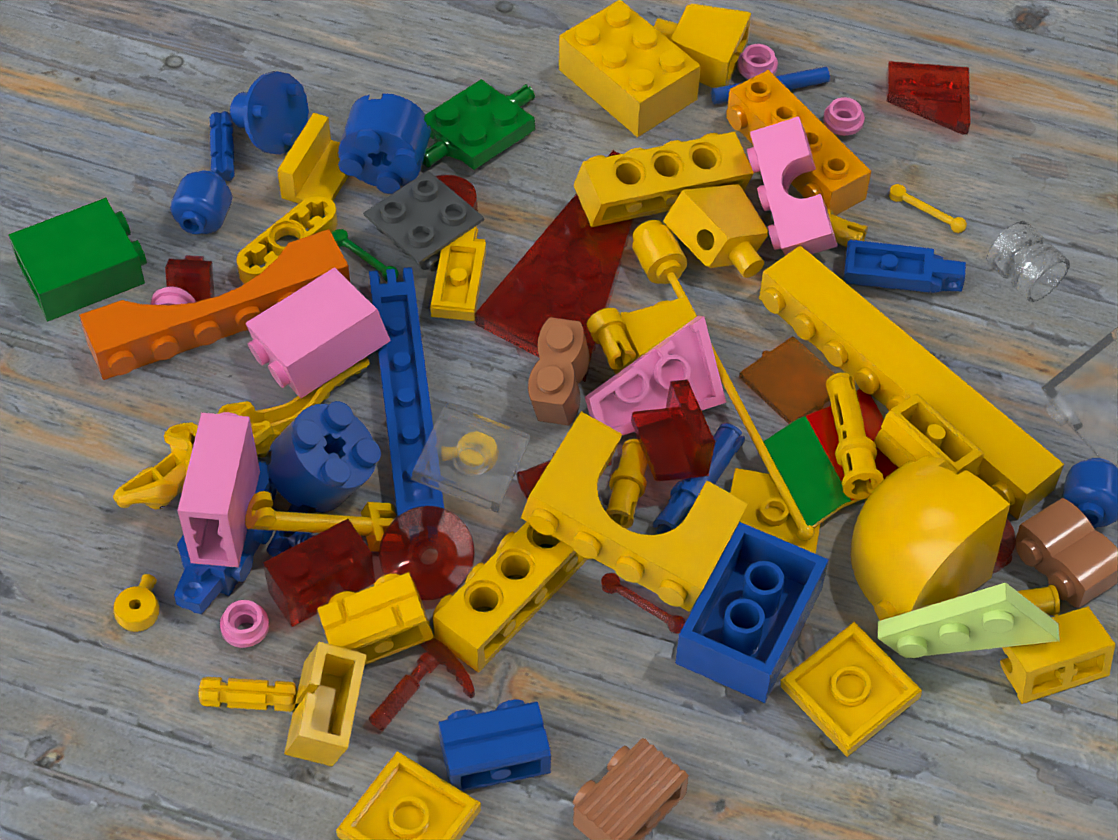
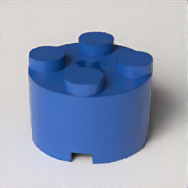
M383 93L381 99L369 100L370 95L363 96L355 101L351 107L338 148L340 159L338 166L344 174L354 176L362 182L376 186L383 193L393 194L402 186L418 177L431 135L430 125L427 126L424 121L425 113L422 109L404 97Z
M334 401L330 404H316L304 409L272 442L269 452L271 451V462L268 465V470L275 488L288 502L299 508L304 504L317 508L314 512L324 513L339 507L371 477L376 463L380 460L381 450L366 426L353 415L351 408L341 401Z

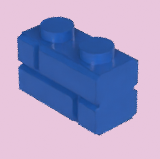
M519 699L508 700L501 703L493 711L476 714L475 711L469 709L459 710L449 715L447 720L438 722L440 745L448 781L461 791L551 773V751L538 702L525 704L523 700Z

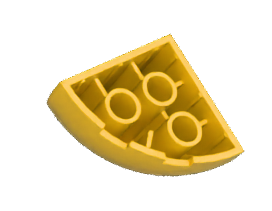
M924 456L916 462L910 460L886 477L870 494L857 517L850 551L851 564L856 581L865 597L873 605L878 619L881 621L972 593L990 580L993 575L1010 504L998 492L971 472L964 470L958 475L945 468L947 467L946 460L936 457Z

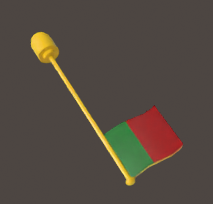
M650 220L642 223L633 232L632 248L649 281L655 284H671L678 298L685 297L686 294L678 279L687 267V258L673 232L659 220ZM712 345L720 380L799 529L796 536L803 541L810 540L814 535V527L841 508L860 501V499L847 497L843 492L842 480L845 475L843 467L837 463L835 456L839 437L831 406L796 419L763 441ZM859 388L856 394L862 413L866 437H869L874 442L878 432L882 429L881 425L884 418L871 395L866 394ZM876 447L877 456L874 460L876 469L883 474V479H885L899 467L893 464Z

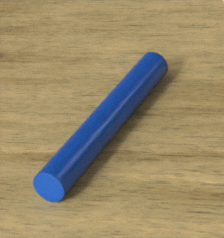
M827 67L775 76L789 90L828 83L830 81V73ZM741 83L712 88L711 99L713 104L728 102L729 89Z

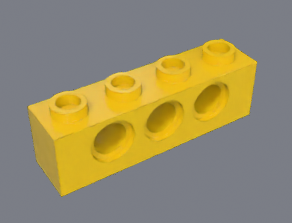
M734 131L724 134L709 133L699 139L684 142L673 140L663 146L649 149L633 148L619 155L608 157L597 155L582 162L573 186L590 226L595 227L667 212L671 209L682 190L739 184L745 191L754 172Z
M526 522L516 533L511 531L505 535L499 543L496 553L485 564L482 562L478 563L469 572L465 584L453 596L448 594L438 603L433 612L434 640L479 673L574 575L588 558L582 557L570 545L554 536L537 532L530 523ZM541 544H551V545H553V547H551V548H542V547H540L539 545H541ZM511 575H521L524 578L512 580L507 577ZM482 606L493 608V610L488 612H479L475 609Z

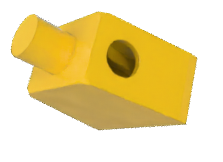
M690 4L686 6L678 23L658 18L654 27L701 65L700 83L717 88L729 84L738 65L739 56L743 53L748 43L751 13Z
M739 184L682 190L663 220L666 226L705 266L716 268L734 265L744 278L756 275L764 266V261L757 251L767 238L768 229Z

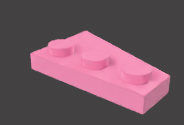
M698 315L585 396L589 416L625 435L726 403L705 317Z

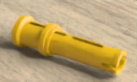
M836 373L830 376L825 384L830 397L834 422L839 437L835 456L837 463L843 467L845 475L842 480V488L844 494L849 498L867 499L873 490L884 480L883 474L876 469L874 461L877 456V449L875 443L869 437H866L854 377H850L848 373Z

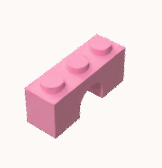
M798 116L751 131L750 135L754 147L748 148L747 154L753 172L761 171L764 185L757 187L764 212L771 210L775 224L768 226L774 250L782 249L786 256L800 245L810 254L838 247L822 195L798 199L788 194L790 184L797 176L816 170L806 131L800 117Z

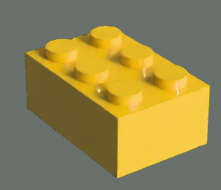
M622 0L614 2L559 35V71L637 138L698 100L701 65Z

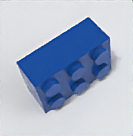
M739 522L679 633L675 664L766 703L822 590L829 559Z

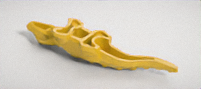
M365 357L303 398L297 396L286 404L255 410L254 406L248 401L222 406L218 414L230 412L239 416L250 417L257 458L265 457L270 450L272 442L304 409L312 405L321 404L323 400L329 398L332 390L342 385L346 379L354 374H359L368 367L370 362ZM189 422L169 427L165 431L164 441L170 445L171 453L155 467H148L142 470L135 477L120 486L113 495L117 505L121 508H128L132 504L141 503L155 510L163 509L179 493H182L198 425Z

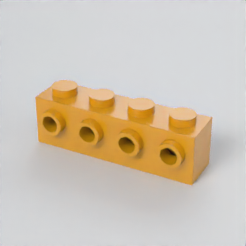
M769 70L729 89L726 118L731 127L740 131L752 145L751 131L798 116L800 117L816 170L797 176L791 183L803 195L804 199L821 194L827 209L834 211L833 215H837L866 199L871 170Z

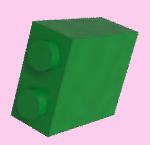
M107 198L8 234L17 264L47 322L145 284L141 266L147 264L144 251L138 240L130 241L128 236L131 235V231L123 212L115 213Z

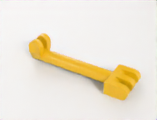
M261 491L252 496L245 515V526L247 529L362 535L367 538L369 551L397 552L404 547L402 536L398 534L400 532L398 520L394 519L396 517L395 506L391 503L367 502L361 511V516L280 512L271 508L273 505L271 493Z

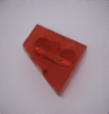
M889 61L886 72V102L961 135H968L971 124L969 67Z

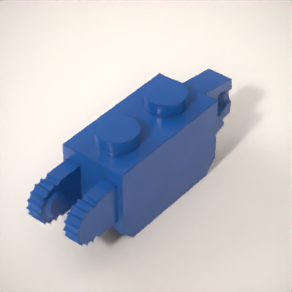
M260 461V474L255 493L261 491L270 492L272 500L276 499L277 492L269 476L268 465L266 462L261 463ZM247 529L239 568L191 563L185 538L182 535L177 543L184 571L174 593L176 605L202 615L219 593L230 596L238 581L243 582L248 577L253 565L255 552L260 544L264 545L270 540L274 530Z

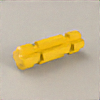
M206 676L201 679L198 697L200 704L203 706L221 707L223 702L227 703V708L267 710L268 705L274 706V711L289 712L294 710L296 706L297 687L294 682L276 681L275 686L269 685V680L229 678L228 683L222 682V677Z

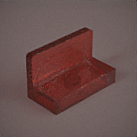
M688 379L670 381L666 408L634 411L631 415V423L655 481L709 476L715 440Z

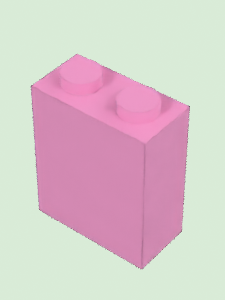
M335 267L245 323L253 339L248 343V347L256 360L262 366L268 362V368L280 387L284 388L289 385L300 398H303L391 341L378 309Z
M201 412L177 510L191 563L239 568L247 533L245 515L249 502L256 492L260 474L251 421L248 416H239L230 412L220 414Z

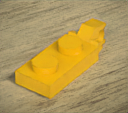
M477 226L441 249L431 300V317L466 321L475 320L486 257V239H477Z

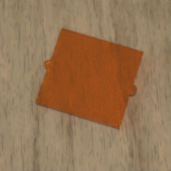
M792 336L770 352L767 350L763 351L760 359L739 372V378L790 424L796 419L811 414L815 410L823 409L824 404L830 400L825 383L835 373Z

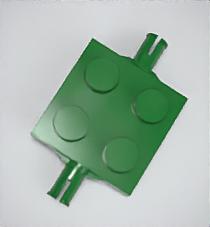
M480 79L425 114L424 121L427 126L430 125V137L435 143L426 149L423 164L429 168L443 157L450 156L461 160L475 170L536 130L535 117L521 108L535 99L533 89L525 84L511 95H504Z

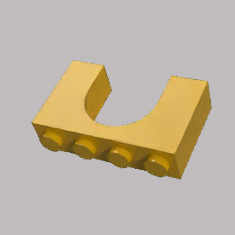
M581 411L530 493L521 519L530 523L537 532L544 535H552L570 545L582 557L595 559L615 570L616 574L622 579L638 583L651 590L665 603L671 606H679L690 612L749 503L706 481L684 521L673 530L663 534L644 535L623 528L606 513L599 500L597 483L612 459L623 434Z

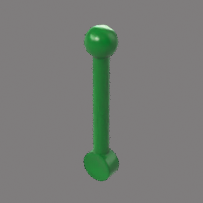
M336 229L332 232L338 247L345 246L382 273V277L386 282V269H395L397 280L399 272L396 267L384 265L348 239L346 230Z

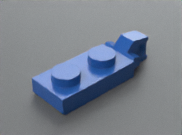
M850 240L847 243L843 281L847 284L928 293L941 291L962 292L965 281L966 262L943 260L942 256L934 254L933 248Z

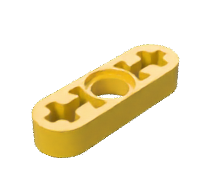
M310 196L245 246L238 253L236 259L240 280L244 284L261 274L278 258L285 248L276 243L279 238L291 235L301 239L328 229L332 233L338 225L335 203L326 196Z

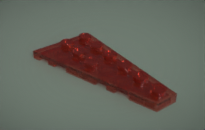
M613 150L608 156L619 155L620 153ZM576 193L476 311L475 325L540 358L538 353V337L544 323L549 318L579 321L582 324L588 345L590 365L597 343L594 342L589 332L587 322L594 313L609 307L621 267V259L630 238V230L634 218L591 227ZM589 366L584 378L582 379L584 382H586L588 376Z

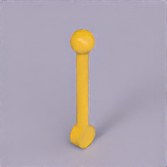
M895 184L891 186L889 197L892 201H905L950 225L954 233H962L967 228L964 218H953L906 193V188L903 185Z

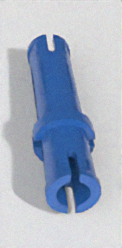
M728 423L719 426L712 440L705 447L683 481H678L671 489L669 502L653 522V527L657 528L656 532L658 534L669 532L684 521L706 481L716 484L735 453L745 442V436H741L742 431L739 428Z

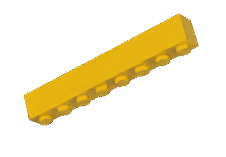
M801 245L763 271L759 299L767 310L779 315L792 326L795 333L803 340H808L820 350L830 364L841 368L850 377L853 376L858 387L863 392L871 394L889 411L914 394H918L959 430L968 441H971L985 454L979 467L976 469L975 476L983 480L1010 504L1009 513L1017 520L1055 490L1064 466L1063 462Z

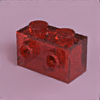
M349 519L263 562L268 591L291 627L318 614L317 608L328 604L334 595L345 591L356 593L375 583L372 552Z

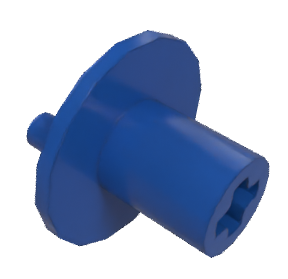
M272 71L261 75L251 84L248 92L238 93L233 98L230 115L237 127L246 130L254 146L264 153L280 155L289 152L308 122L309 107L304 87L298 80L288 73Z

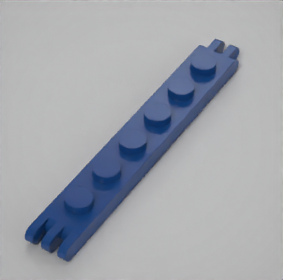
M412 267L403 268L404 281L396 282L395 269H386L387 283L380 284L378 271H369L372 304L378 309L391 340L378 349L399 529L408 528L410 544L420 543L418 527L427 526L429 542L439 541L437 525L446 524L413 269Z

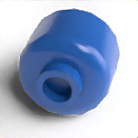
M206 170L187 174L180 181L172 198L170 211L173 218L186 232L191 234H209L216 232L223 225L233 196L230 188L220 175Z
M1090 458L1073 465L1066 475L1062 498L1074 504L1087 517L1093 528L1105 527L1118 520V468L1112 462L1102 458Z

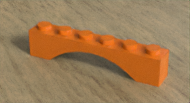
M328 229L288 243L278 258L261 274L244 285L220 296L194 303L176 305H150L120 300L79 314L86 342L102 379L106 380L117 375H125L134 369L160 360L170 359L177 354L202 345L213 344L219 339L239 332L249 331L245 324L246 322L334 267L350 282L349 265Z

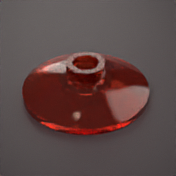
M436 506L416 507L399 515L386 529L379 550V560L383 574L394 573L403 575L409 572L421 601L441 599L455 592L465 582L469 572L472 570L475 558L474 541L465 523L451 511ZM428 549H434L438 552L437 560L432 564H424L421 561L422 554Z

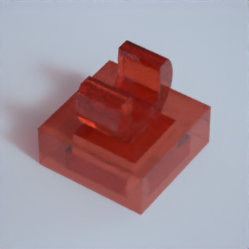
M186 255L184 259H168L165 266L167 287L183 289L193 296L195 302L215 297L212 261H204V256Z

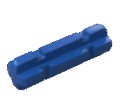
M226 111L222 113L214 112L209 117L211 127V171L220 175L225 181H231L235 176L233 165V122L230 113Z

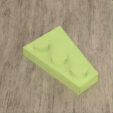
M1006 582L878 621V639L905 658H919L929 655L1060 641L1059 623Z

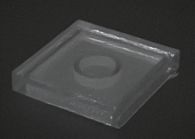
M446 402L413 469L411 480L499 513L527 450L531 435Z

